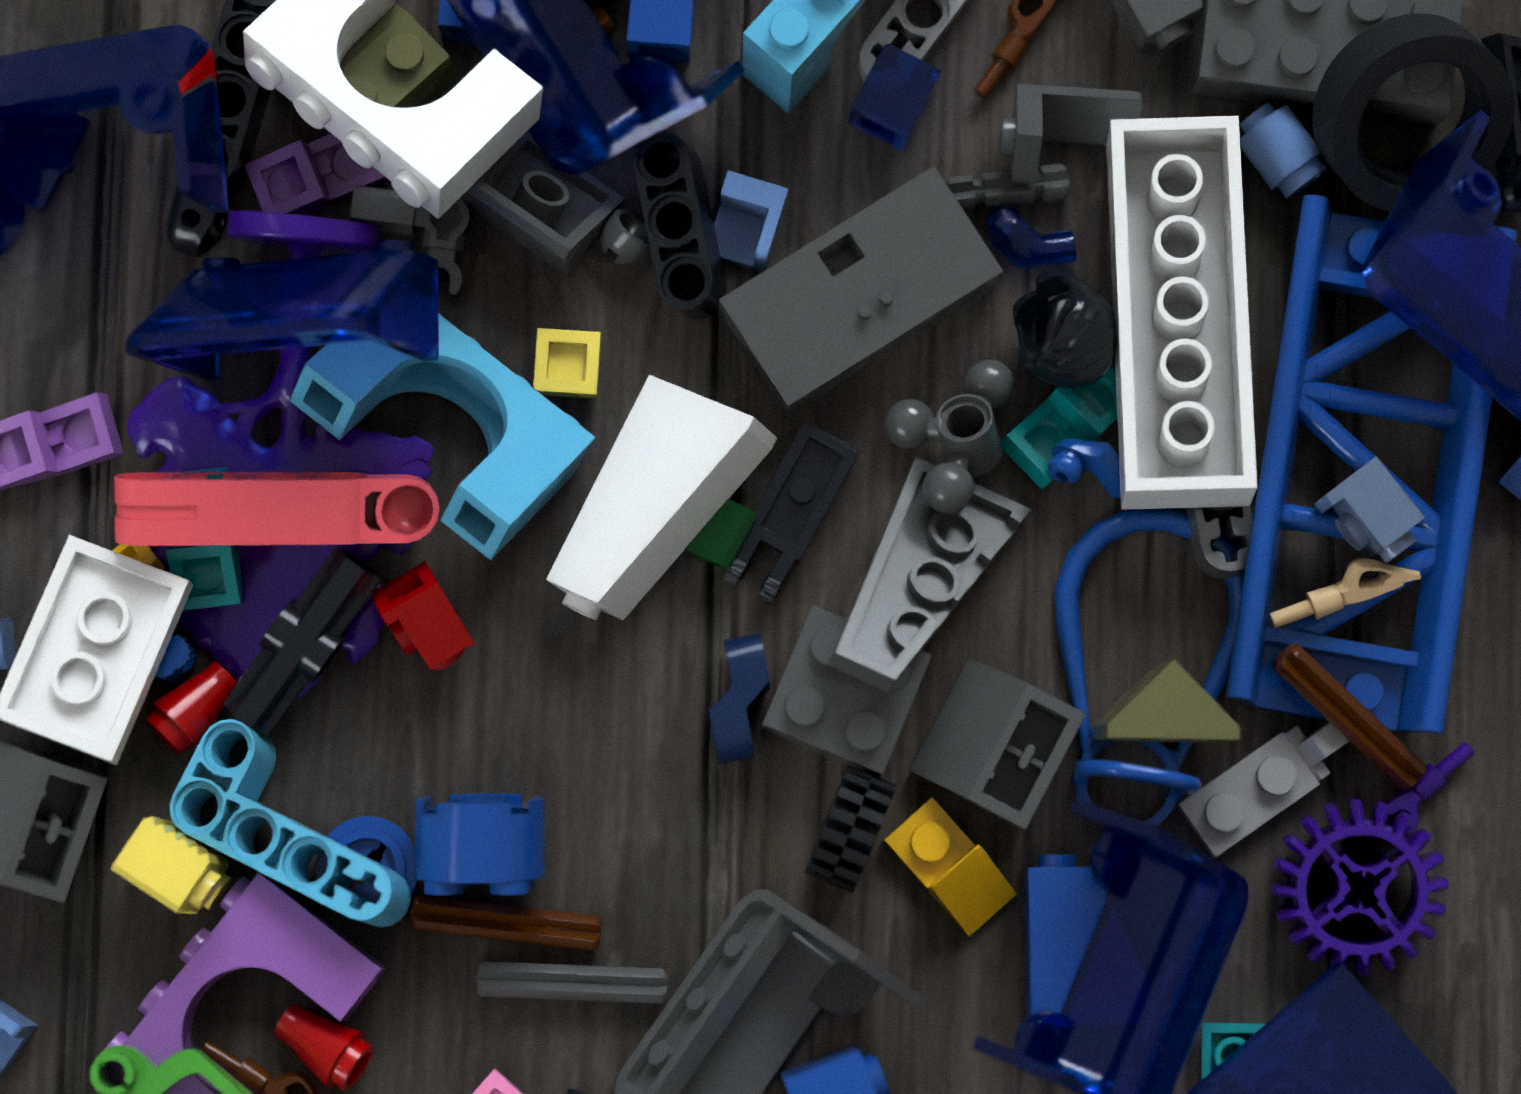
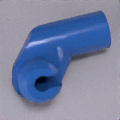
M1066 438L1051 449L1052 458L1048 463V471L1055 480L1065 483L1068 479L1072 484L1081 478L1082 472L1093 473L1112 498H1121L1119 454L1112 445L1101 441Z

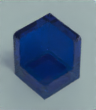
M891 44L884 45L851 106L848 123L904 152L938 87L942 70Z

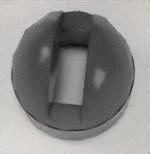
M624 209L615 210L601 231V251L606 254L611 249L618 254L614 262L618 265L632 264L639 261L650 249L644 220L630 211Z

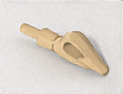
M1356 558L1348 564L1341 581L1307 592V600L1269 613L1274 628L1310 615H1314L1316 620L1343 609L1346 605L1372 599L1404 586L1405 582L1421 579V574L1417 570L1385 564L1378 560ZM1366 571H1380L1377 577L1360 579L1361 575Z

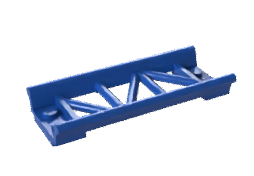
M1319 195L1303 196L1227 683V698L1239 700V705L1257 707L1259 710L1328 721L1273 668L1272 664L1275 658L1283 649L1292 643H1296L1390 731L1407 734L1424 732L1443 734L1515 249L1516 230L1494 227L1467 236L1333 213L1328 198ZM1320 289L1403 303L1310 357ZM1442 310L1460 313L1447 403L1319 382ZM1324 408L1433 426L1436 430L1443 431L1432 507L1384 465L1425 517L1409 530L1417 540L1406 550L1416 552L1394 564V566L1420 571L1421 574L1410 651L1324 635L1417 580L1405 582L1404 586L1372 599L1346 605L1343 609L1316 620L1314 615H1310L1284 629L1268 626L1283 530L1290 532L1296 530L1345 539L1335 524V520L1340 517L1336 512L1327 510L1321 514L1317 508L1287 503L1300 422L1355 472L1376 457Z

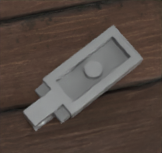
M1327 722L1307 737L1304 736L1298 726H1295L1286 733L1280 732L1202 786L1197 793L1191 794L1179 802L1176 807L1212 858H1215L1319 786V781L1331 773L1322 760L1345 745L1349 740L1330 722Z

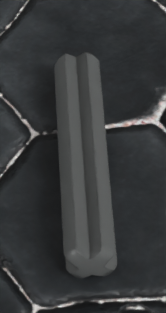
M483 961L479 963L477 968L476 990L477 994L483 997L661 1004L667 998L668 974L667 971L661 968Z

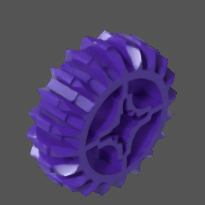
M1352 798L1348 803L1349 819L1341 820L1339 811L1333 803L1325 804L1323 812L1329 823L1327 826L1320 829L1313 818L1305 815L1301 818L1300 822L1311 837L1305 843L1292 834H1287L1284 837V844L1290 850L1297 853L1295 861L1284 857L1274 858L1273 867L1281 873L1291 875L1290 881L1272 883L1270 891L1276 897L1292 898V902L1281 905L1275 910L1276 917L1280 922L1300 919L1290 929L1287 936L1292 944L1295 945L1312 935L1314 938L1308 946L1306 955L1313 962L1321 959L1328 948H1331L1333 950L1330 957V967L1333 971L1342 972L1346 966L1349 954L1355 955V966L1360 975L1369 974L1371 968L1370 955L1378 954L1379 961L1385 970H1392L1395 968V960L1390 949L1399 945L1405 955L1412 959L1418 955V950L1408 937L1414 931H1417L1422 937L1429 940L1435 936L1436 931L1427 922L1421 920L1424 913L1434 916L1445 915L1446 906L1437 900L1428 898L1429 892L1447 890L1449 888V881L1442 876L1427 875V871L1435 869L1444 863L1443 855L1439 851L1419 854V851L1428 845L1432 836L1423 828L1406 838L1404 835L1412 822V817L1408 813L1400 812L1391 824L1387 825L1388 805L1385 802L1377 801L1372 807L1370 818L1366 819L1364 818L1362 802L1358 798ZM1354 835H1370L1389 841L1395 846L1383 855L1379 852L1367 860L1358 861L1346 855L1336 841ZM1321 854L1333 871V883L1329 891L1321 897L1322 903L1310 911L1306 894L1307 879L1314 861ZM1340 862H1344L1352 873L1358 872L1363 879L1367 872L1374 875L1367 885L1372 892L1370 896L1378 904L1379 910L1375 911L1365 899L1360 901L1355 894L1352 901L1344 898L1351 888L1346 881L1348 877L1339 867ZM1407 863L1411 875L1410 896L1405 909L1397 918L1386 902L1385 892L1388 884L1399 875L1396 870ZM1351 913H1362L1373 919L1382 931L1369 936L1349 937L1332 932L1324 926L1333 919L1340 921Z

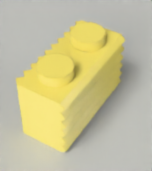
M156 817L144 818L111 867V870L176 913L196 915L203 907L212 910L232 881V878L225 874L229 867L228 857L219 856L217 850L209 849L206 844L183 833L175 826L174 822Z

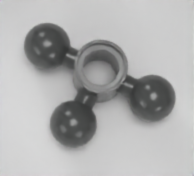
M984 359L973 364L967 371L964 379L966 394L948 399L939 408L936 418L925 403L911 398L902 399L894 403L886 413L884 421L885 432L895 445L904 449H915L927 443L929 439L941 441L947 462L933 467L927 473L923 482L924 497L927 503L938 512L951 514L964 509L970 503L974 494V481L972 477L990 472L1001 459L1002 446L992 409L999 408L1007 403L1013 394L1015 386L1011 370L1001 361ZM969 434H975V435L970 436V437H964V436L969 435Z

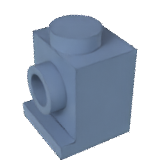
M1377 456L1314 503L1321 514L1331 507L1340 517L1335 520V524L1341 535L1354 549L1360 551L1365 548L1371 557L1378 554L1385 564L1417 540L1409 530L1425 518Z

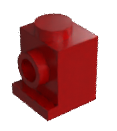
M426 561L378 588L371 596L381 617L391 629L406 656L408 657L414 652L419 651L430 670L437 671L449 667L462 656L464 649L474 644L461 618Z

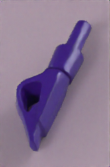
M1463 742L1437 765L1433 766L1428 763L1425 774L1413 787L1407 790L1401 789L1385 802L1388 805V817L1402 811L1412 817L1411 826L1404 835L1405 837L1411 835L1419 825L1420 803L1425 802L1447 786L1445 778L1475 754L1466 742ZM1354 835L1346 838L1347 840H1355L1379 837L1370 835Z

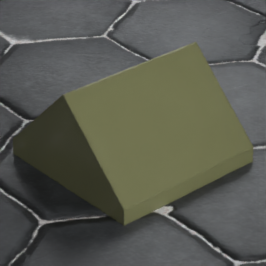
M1175 659L1154 665L1090 728V741L1220 743L1240 740V726Z

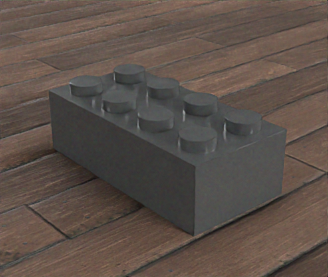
M1202 0L1203 8L1197 20L1188 96L1264 106L1270 102L1274 108L1288 105L1291 110L1313 113L1315 96L1324 73L1337 54L1357 35L1381 21L1415 13L1439 15L1461 24L1463 0ZM1424 62L1398 71L1388 78L1373 94L1365 108L1362 120L1435 129L1451 111L1456 67L1441 62Z

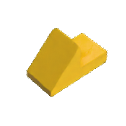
M933 797L883 840L968 937L1017 895L985 850L979 844L974 845Z

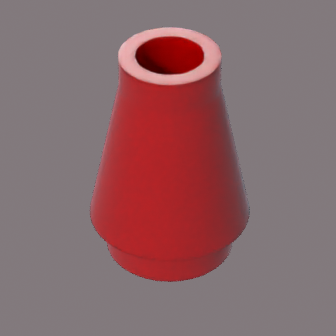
M213 661L205 670L152 702L151 705L154 710L144 718V721L172 751L180 756L190 746L195 749L197 748L202 736L214 724L225 708L223 703L237 684V681L219 663Z
M296 1003L284 1012L273 1033V1036L285 1043L327 1088L336 1085L344 1091L349 1090L362 1076L374 1053V1047L364 1041V1032L309 1012Z

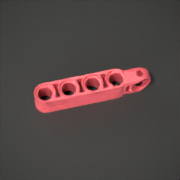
M136 472L114 476V503L116 504L114 540L116 543L123 545H346L360 543H410L421 540L432 531L438 521L440 510L437 494L431 485L418 476L407 474H365L357 472ZM223 474L222 479H207L206 475Z

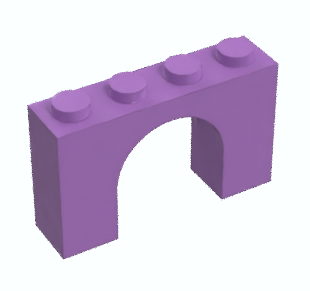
M259 872L252 881L243 876L222 900L220 907L227 913L212 932H209L204 927L201 928L185 946L179 959L186 963V965L171 984L167 983L164 979L160 980L144 998L138 1011L145 1015V1017L130 1036L126 1035L123 1031L119 1032L105 1049L116 1045H131L138 1048L159 1066L173 1054L185 1049L194 1048L192 1038L193 1021L196 1010L206 992L226 975L251 967L266 969L284 977L340 1022L346 1021L383 976L387 968L273 878ZM117 1061L111 1062L107 1071L110 1081L116 1085L125 1083V1070L123 1066ZM196 1073L176 1083L165 1094L222 1093L203 1075Z

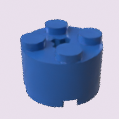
M512 793L449 794V803H436L437 808H433V796H423L414 799L415 878L424 881L425 894H463L464 887H470L471 883H490V894L494 895L528 894L529 887L536 886V879L546 876L544 796L535 795L528 801V807H522V794Z

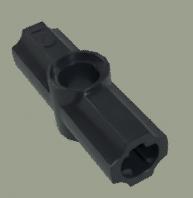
M339 546L335 547L297 601L295 599L290 601L268 629L260 642V646L263 649L251 666L242 674L223 705L230 710L234 717L251 729L257 730L267 737L271 735L309 681L314 683L334 658L346 639L343 633L356 615L362 611L363 606L377 590V586L383 578L372 567Z

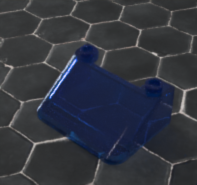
M404 240L377 242L375 244V251L249 264H240V260L228 257L206 258L202 260V268L190 271L126 337L125 353L203 380L219 378V354L374 341L425 362L437 361L439 359L438 260L426 254L415 252L414 243Z

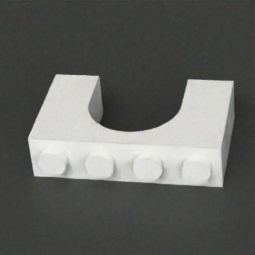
M276 0L243 31L244 61L250 76L267 90L275 88L293 102L297 113L310 126L316 129L324 127L338 138L348 155L364 168H371L373 166L388 178L396 193L407 204L415 208L422 206L437 219L539 120L543 87L495 49L479 62L451 91L432 103L413 108H395L373 102L361 95L350 85L341 71L340 63L347 51L395 6V0Z

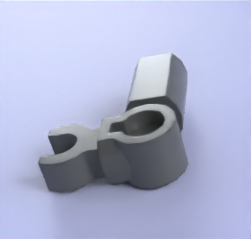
M355 185L352 195L350 221L381 227V232L414 236L416 229L424 230L422 248L428 249V257L419 264L415 271L414 282L416 290L420 293H426L427 280L430 274L436 270H443L450 275L449 295L458 297L463 289L464 279L462 271L456 264L457 254L465 253L466 237L472 225L471 214L465 202L459 198L437 219L424 207L415 208L407 204L395 190Z

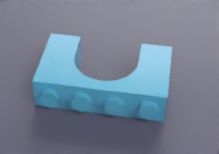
M773 0L743 32L742 75L789 115L830 70L832 50L837 39L866 0Z
M398 281L391 285L305 364L290 398V402L339 441L380 402L395 394L404 392L431 393L444 397L463 408L481 428L487 442L488 456L458 485L440 521L489 560H492L576 473L596 438L583 428L575 418L564 413L531 387L523 377L512 372L484 350L475 339L465 335L432 309L424 299L417 297Z

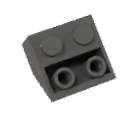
M968 658L909 771L1024 831L1029 825L1086 713L1027 682Z
M0 738L1 885L61 903L65 902L107 782L106 776L98 768Z

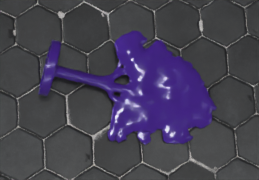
M229 211L227 235L229 238L243 242L286 247L289 250L288 279L283 307V331L278 369L269 389L262 396L248 401L219 404L215 396L207 390L195 386L188 377L176 376L167 378L164 382L157 385L143 399V402L130 413L127 423V435L133 441L138 457L148 458L159 451L166 454L165 464L156 472H184L228 467V472L407 474L426 480L433 473L428 466V462L435 452L431 443L416 435L403 439L384 433L362 431L354 427L339 441L316 421H314L316 428L314 437L306 435L304 431L306 418L310 417L290 402L302 370L311 359L314 314L317 301V276L321 253L325 251L374 254L379 249L381 227L352 221L295 214ZM274 408H280L281 435L277 443L270 448L256 444L251 436L256 422ZM240 413L238 419L235 421L231 419L229 416L230 414ZM414 542L346 545H239L243 595L241 604L183 610L179 622L182 628L192 634L197 647L207 648L216 662L231 672L233 678L238 682L245 670L251 666L263 649L260 646V642L273 622L293 599L297 601L335 547L339 546L365 562L374 558L381 547L401 556L414 545ZM159 546L155 554L163 563L164 571L170 573L166 553L168 546ZM379 583L377 589L382 587L383 585ZM370 597L363 606L362 611L356 615L343 633L346 639L341 648L348 653L350 663L358 664V660L363 658L378 643L379 631L384 625V620L372 597ZM321 673V675L316 679L314 683H311L309 681L300 693V695L297 697V699H300L310 689L316 686L319 683L323 673Z

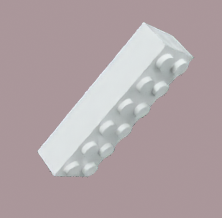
M1239 116L1110 120L1106 149L1112 298L1116 325L1115 372L1121 509L1250 506L1257 490Z

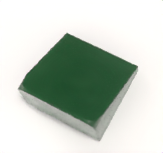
M727 499L683 552L698 561L725 569L731 568L757 518V512Z

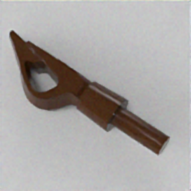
M1012 0L1010 2L1007 15L1012 30L991 54L994 62L974 88V92L979 97L986 99L1006 70H1015L1027 51L1029 43L1060 0H1041L1040 8L1029 17H1023L1019 9L1023 4L1031 0Z
M210 1040L207 1041L201 1050L220 1067L234 1075V1078L253 1094H289L288 1089L296 1084L301 1085L307 1094H317L313 1082L303 1073L290 1072L279 1077L271 1076L270 1072L249 1057L243 1062Z

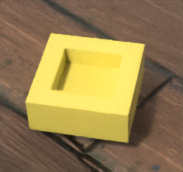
M537 328L533 388L541 395L597 399L601 332Z

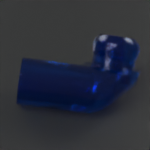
M1011 206L998 207L989 215L987 234L992 246L1015 266L1028 269L1076 261V244L1072 230L1039 235L1021 218L1020 212Z

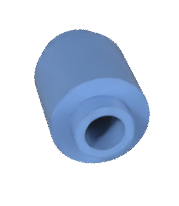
M1269 102L1248 116L1239 125L1245 133L1240 138V149L1270 189L1274 191L1278 188L1286 199L1299 193L1327 170V167L1319 158L1321 152L1316 142L1288 105L1275 110Z

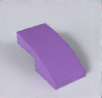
M328 134L308 144L300 139L244 165L262 211L303 215L353 195L355 185L374 187L389 181L388 178L373 166L371 168H364L356 163L345 151L342 142L333 134Z
M96 392L43 412L28 410L0 420V490L62 475L124 455L107 394Z

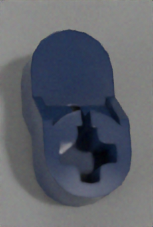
M760 633L724 640L731 687L714 706L708 707L718 764L755 758L747 711L764 691L770 690Z

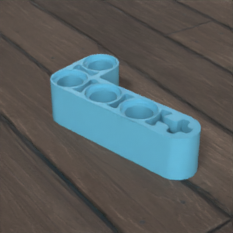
M232 719L221 720L210 726L202 736L173 793L170 802V817L175 826L190 837L351 919L377 927L391 926L400 921L408 911L411 901L410 888L405 878L396 871L257 802L274 770L277 760L276 747L271 738L257 730L251 729L240 721ZM246 739L248 744L246 758L241 764L232 768L229 761L231 748L236 742ZM215 796L218 801L217 814L212 822L203 826L200 822L201 807L206 800ZM269 823L273 833L271 844L265 851L257 854L253 844L255 833L260 827ZM325 851L328 858L327 870L320 879L311 882L307 869L309 861L315 854ZM354 879L372 885L377 891L381 892V897L377 904L372 903L369 898L348 889Z

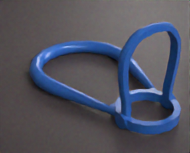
M1176 508L1125 509L1094 523L1067 552L1054 587L1056 632L1072 706L1086 713L1078 729L1082 755L1080 760H1075L1071 784L1075 785V796L1083 813L1097 827L1117 835H1139L1159 826L1174 810L1176 802H1180L1182 795L1195 794L1201 789L1202 785L1200 779L1179 772L1186 754L1194 742H1179L1177 748L1172 750L1167 749L1161 742L1090 741V720L1080 624L1079 591L1089 565L1108 544L1139 531H1168L1191 540L1188 515L1186 512ZM1221 533L1220 537L1210 545L1213 552H1223L1226 562H1231L1232 555L1237 552V548L1228 542ZM1245 568L1235 576L1224 579L1228 587L1229 620L1202 686L1216 702L1228 683ZM1115 742H1135L1148 747L1157 755L1165 769L1092 759L1102 748ZM1090 776H1104L1167 787L1162 806L1151 818L1138 824H1120L1107 819L1093 806L1087 793V782L1090 781Z

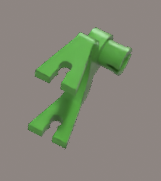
M116 1045L103 1050L96 1057L90 1069L91 1083L101 1094H165L176 1083L196 1073L203 1075L222 1094H253L197 1048L179 1051L157 1066L138 1048L131 1045ZM113 1061L119 1062L125 1070V1083L121 1085L114 1084L108 1077V1067Z

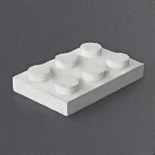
M69 535L0 692V721L117 766L193 584L182 577Z

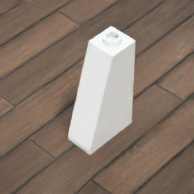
M649 375L546 578L548 582L566 593L562 604L593 620H597L601 611L624 620L720 507L772 450L777 437L751 415Z

